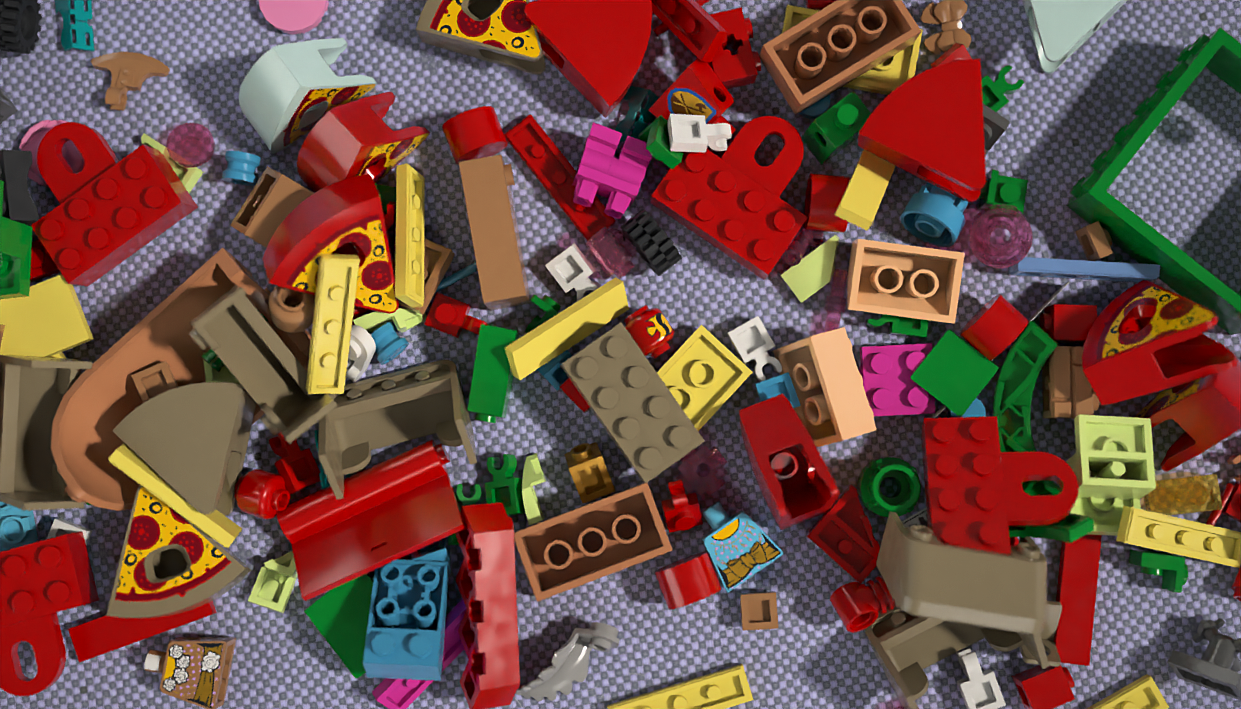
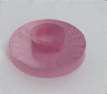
M185 123L176 127L169 134L167 150L175 163L183 167L194 168L210 160L215 151V141L211 132L203 125Z

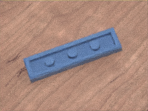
M1017 257L1009 261L1008 274L1015 276L1139 283L1142 280L1152 281L1157 279L1160 275V265Z

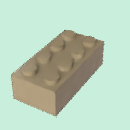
M622 323L613 327L560 365L642 482H649L705 442Z

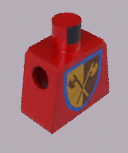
M697 58L649 108V111L657 118L661 115L667 121L670 114L705 115L706 124H730L722 114L734 103V99L710 65ZM730 124L731 134H733L736 129Z

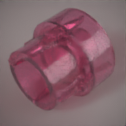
M992 205L981 210L972 218L969 228V242L972 252L980 262L989 267L1007 268L1019 263L1028 254L1032 245L1033 237L1030 224L1025 215L1013 205ZM995 229H1007L1011 233L1009 240L1003 244L993 243L990 240V235Z

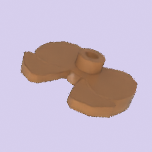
M942 0L936 3V5L929 3L922 11L920 18L922 23L941 24L942 32L933 34L923 42L929 52L940 55L941 51L945 53L956 43L964 44L965 48L969 47L972 41L971 36L962 29L960 21L967 11V4L963 0Z

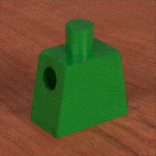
M853 91L815 119L801 136L802 141L820 165H822L858 138L859 132L871 115V112ZM818 133L824 137L826 144L820 140Z

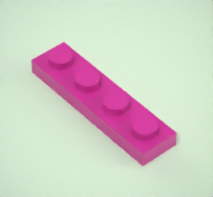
M463 599L446 615L442 672L464 650L457 631L466 611ZM385 678L372 691V694L376 701L388 709H407L433 680Z

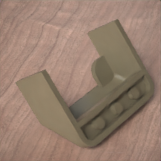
M235 285L190 322L194 329L189 334L203 350L208 346L212 348L265 413L260 420L273 435L280 431L286 440L291 443L338 405L326 394L307 393V371L245 296L247 292L244 288Z
M0 355L1 502L22 510L84 508L85 501L78 503L65 491L67 484L59 473L52 454L51 438L52 422L64 394L79 378L81 369H92V362L66 358Z
M439 360L347 384L344 388V394H326L338 406L319 420L318 457L336 499L344 498V475L362 471L371 460V450L437 433L440 442L446 446L457 447L464 445L469 463H477L473 427L469 412L467 411L468 408L460 376L453 361Z
M889 512L876 565L895 604L900 609L918 616L1032 634H1038L1043 631L1047 617L1046 557L1030 537H1020L1018 546L1010 547L1011 555L941 544L932 535L933 531L922 525H911L910 528L904 527L897 513Z
M896 606L893 610H887L884 614L879 613L876 621L865 629L868 641L904 709H918L915 700L923 696L928 689L929 682L923 669L984 638L993 649L1002 652L1012 651L1025 645L1042 669L1049 666L1040 633L1032 634L918 616L905 612Z

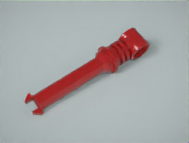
M1009 537L1010 547L1018 546V538ZM880 576L875 577L874 582L872 580L866 581V585L859 582L844 584L836 589L830 597V601L847 631L851 633L864 630L872 625L878 618L879 613L884 614L887 610L891 611L895 606L898 607L883 577L881 578Z

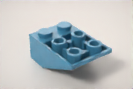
M397 559L375 569L363 658L367 677L441 681L449 562Z

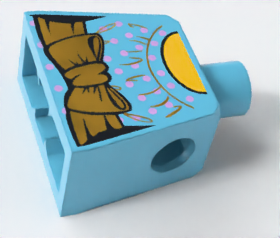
M718 501L702 512V515L713 530L701 539L727 592H730L784 554L744 511L741 510L732 517H729Z

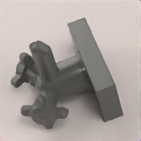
M1221 618L1215 621L1201 620L1197 633L1192 637L1195 643L1203 639L1209 641L1201 659L1173 650L1167 663L1179 679L1241 701V673L1237 672L1241 671V661L1237 656L1238 653H1241V638L1233 639L1229 635L1221 634L1218 630L1225 624V621Z

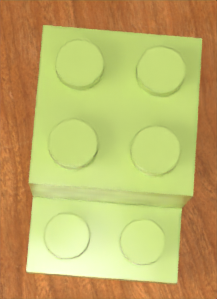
M1078 414L1074 418L1076 453L1066 461L1073 469L1079 485L1078 497L1070 513L1093 518L1095 530L1088 534L1117 536L1123 507L1129 506L1141 509L1140 499L1156 489L1151 418Z

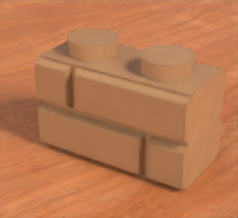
M1057 346L1042 367L1043 418L1074 419L1078 414L1094 415V411L1098 410L1099 399L1082 368L1084 347Z

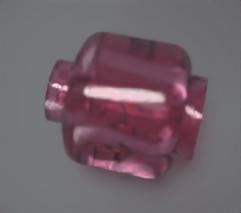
M604 227L585 244L588 248L585 253L586 260L603 279H609L614 275L621 279L635 267L632 260L636 256L637 250L622 231L617 228L608 230L607 227Z

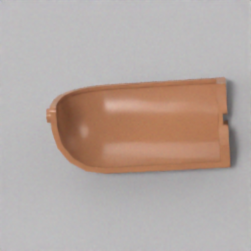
M223 247L92 364V369H86L64 394L52 422L51 451L58 471L67 484L65 491L76 502L81 503L85 501L99 508L116 511L133 508L137 489L141 485L108 460L114 451L124 444L113 432V429L129 413L143 404L131 375L166 361L170 366L178 387L204 383V363L201 356L211 347L208 346L203 350L189 334L194 329L190 322L235 285L244 288L247 292L245 296L259 310V313L268 319L267 323L304 369L308 371L311 334L306 329L301 332L290 333L276 327L269 313L268 302L271 291L268 288L264 290L253 278L252 273ZM257 403L252 425L265 414Z

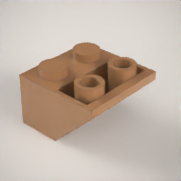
M267 166L230 226L267 248L275 231L288 214L314 193Z

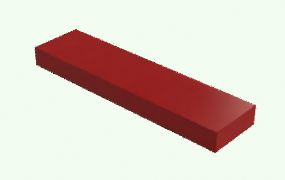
M531 114L504 134L507 142L589 244L616 223L613 217L604 213L605 206L596 195L591 207H585L573 202L576 186L572 185L576 170Z
M1086 534L1071 543L1062 541L1056 602L1061 603L1062 612L1054 637V643L1061 663L1086 666L1090 664L1102 535Z
M213 601L190 611L156 618H122L105 615L69 628L68 631L80 663L217 612Z

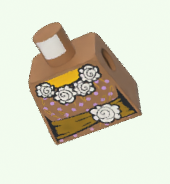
M236 637L175 638L169 641L167 652L149 650L145 659V671L162 674L160 691L162 693L205 709H217L224 705Z

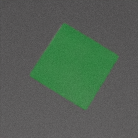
M947 330L912 374L911 379L961 417L999 368L953 331Z

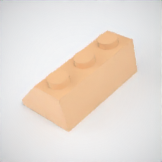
M856 239L852 241L847 274V310L955 324L965 253Z
M845 327L813 335L773 350L775 358L782 366L780 375L788 372L790 374L801 405L794 408L816 447L844 441L877 430L874 414L869 406L863 387V379L858 371L852 352V344L847 336Z

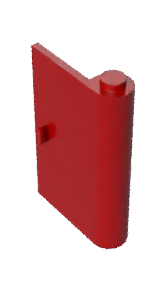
M431 439L345 478L344 498L336 499L330 485L325 489H321L288 504L285 510L276 513L284 535L292 544L301 597L304 601L465 529L445 465L450 462V459L442 443L436 445L434 440Z

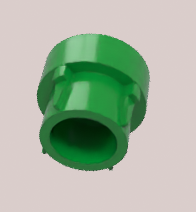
M882 457L871 461L862 469L857 481V492L860 501L870 512L883 517H888L889 512H895L898 516H902L913 511L914 506L917 504L921 493V482L916 468L908 462L895 457ZM887 477L893 478L897 483V491L891 497L884 496L880 490L881 482Z

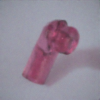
M803 228L787 248L784 254L785 262L791 266L798 265L809 246L818 248L822 245L824 232L805 230Z

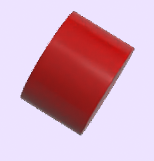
M482 106L467 110L450 118L442 125V130L457 165L462 161L493 156L501 152L508 145L495 109L492 106Z
M810 173L804 204V215L808 217L804 223L805 230L840 233L846 231L848 221L836 216L835 213L850 181L849 176Z
M998 294L970 319L959 334L973 348L991 361L1021 334L1028 325L1029 320L1001 294Z
M707 551L680 559L654 572L669 610L695 603L722 589Z

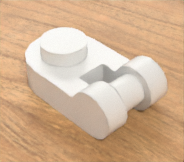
M352 325L346 376L353 382L359 380L367 370L376 350L373 337L367 330L358 325Z

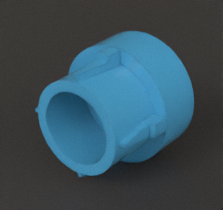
M927 182L918 193L912 195L900 219L906 230L916 238L934 246L950 247L954 245L966 223L963 212L969 202Z

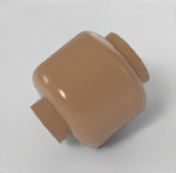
M276 286L273 289L268 305L271 320L276 327L290 333L301 332L310 327L313 323L315 296Z

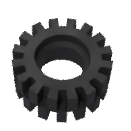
M0 0L1 51L30 54L31 50L35 49L34 42L38 43L39 36L37 33L41 32L42 27L39 26L42 14H39L41 5L37 3L38 0Z
M642 209L620 227L623 234L633 245L632 247H635V251L639 253L643 261L658 276H661L682 259L672 240L668 238L666 232L660 228L656 220H653L646 210Z

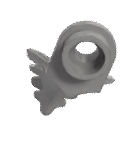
M599 622L591 623L590 629L575 628L570 639L554 653L551 660L552 665L542 670L538 675V679L526 685H520L515 694L522 695L527 699L533 697L536 701H542L544 697L553 701L556 699V691L569 695L572 691V682H583L587 677L589 655L592 648L602 652H609L610 648L618 647L620 640L617 638L619 631L613 626Z

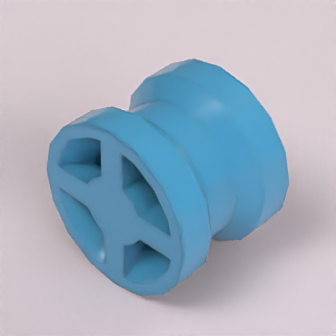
M226 151L225 160L228 164L227 169L222 172L221 179L234 184L255 186L258 180L255 170L260 165L261 157L241 151Z
M391 321L382 325L371 334L376 344L377 360L381 365L393 360L409 345L404 337L398 336L396 326Z

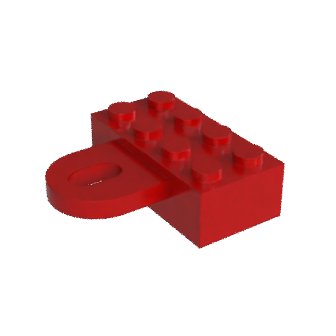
M757 117L741 128L721 158L706 149L705 153L683 152L681 163L673 169H669L651 195V204L765 280L808 218L779 198L802 163L804 155L802 138L791 123L780 117ZM769 135L779 136L783 140L784 146L777 158L769 166L759 165L755 161L754 154L763 140Z
M76 122L62 123L53 127L45 134L38 147L37 164L40 174L60 205L40 218L39 221L33 223L31 227H33V231L68 284L91 285L198 208L164 155L155 148L142 144L119 161L105 138L97 130ZM67 141H73L85 161L84 168L76 174L62 155V147Z
M997 416L924 418L921 443L928 528L933 531L932 535L941 544L1011 555L1008 526L1053 524L1062 520L1071 512L1079 492L1078 480L1073 469L1060 457L1047 452H1001ZM1051 480L1060 486L1061 492L1057 495L1032 496L1024 492L1022 484L1026 481Z
M83 532L64 534L0 552V688L9 694L16 696L34 695L48 689L59 679L66 663V650L57 612L99 601ZM22 641L28 642L33 648L37 664V674L33 679L27 678L22 672L17 651Z

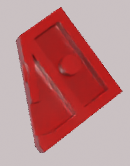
M850 485L805 536L854 580L862 583L877 566L876 562L880 546L875 540L872 526L860 503L857 489Z

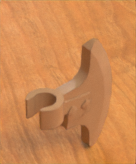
M115 52L91 60L95 69L109 71L112 74L111 86L107 89L105 95V104H111L110 109L125 110L127 91H141V86L147 78L151 76L166 77L170 72V69L161 61L141 53Z

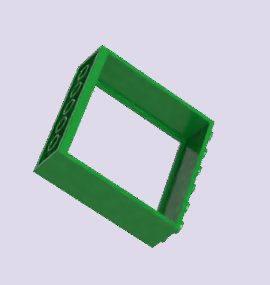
M1219 28L1209 36L1203 33L1192 45L1188 44L1175 59L1178 64L1172 71H1166L1154 85L1158 90L1150 98L1146 97L1133 112L1136 117L1129 125L1125 123L1113 136L1112 140L1115 144L1108 151H1102L1093 161L1091 167L1095 170L1086 178L1083 176L1070 190L1069 193L1073 197L1066 206L1089 224L1099 221L1101 227H1104L1109 232L1112 242L1138 263L1160 265V275L1158 278L1179 295L1215 312L1218 318L1216 324L1228 334L1234 335L1241 333V289L1238 293H1235L1106 191L1204 67L1241 94V43L1222 28Z

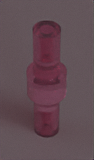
M834 269L830 296H826L824 310L827 311L824 332L839 329L841 313H845L847 299L844 298L848 275L846 270Z

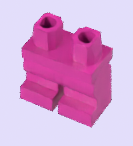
M593 122L572 185L576 186L573 202L585 207H591L595 195L598 194L608 198L604 213L621 219L628 206L630 207L636 199L647 167L653 156L646 149V142L627 135L620 148L618 157H614L622 133Z

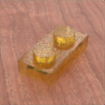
M1217 474L1155 481L1156 489L1144 496L1147 511L1164 515L1223 509Z

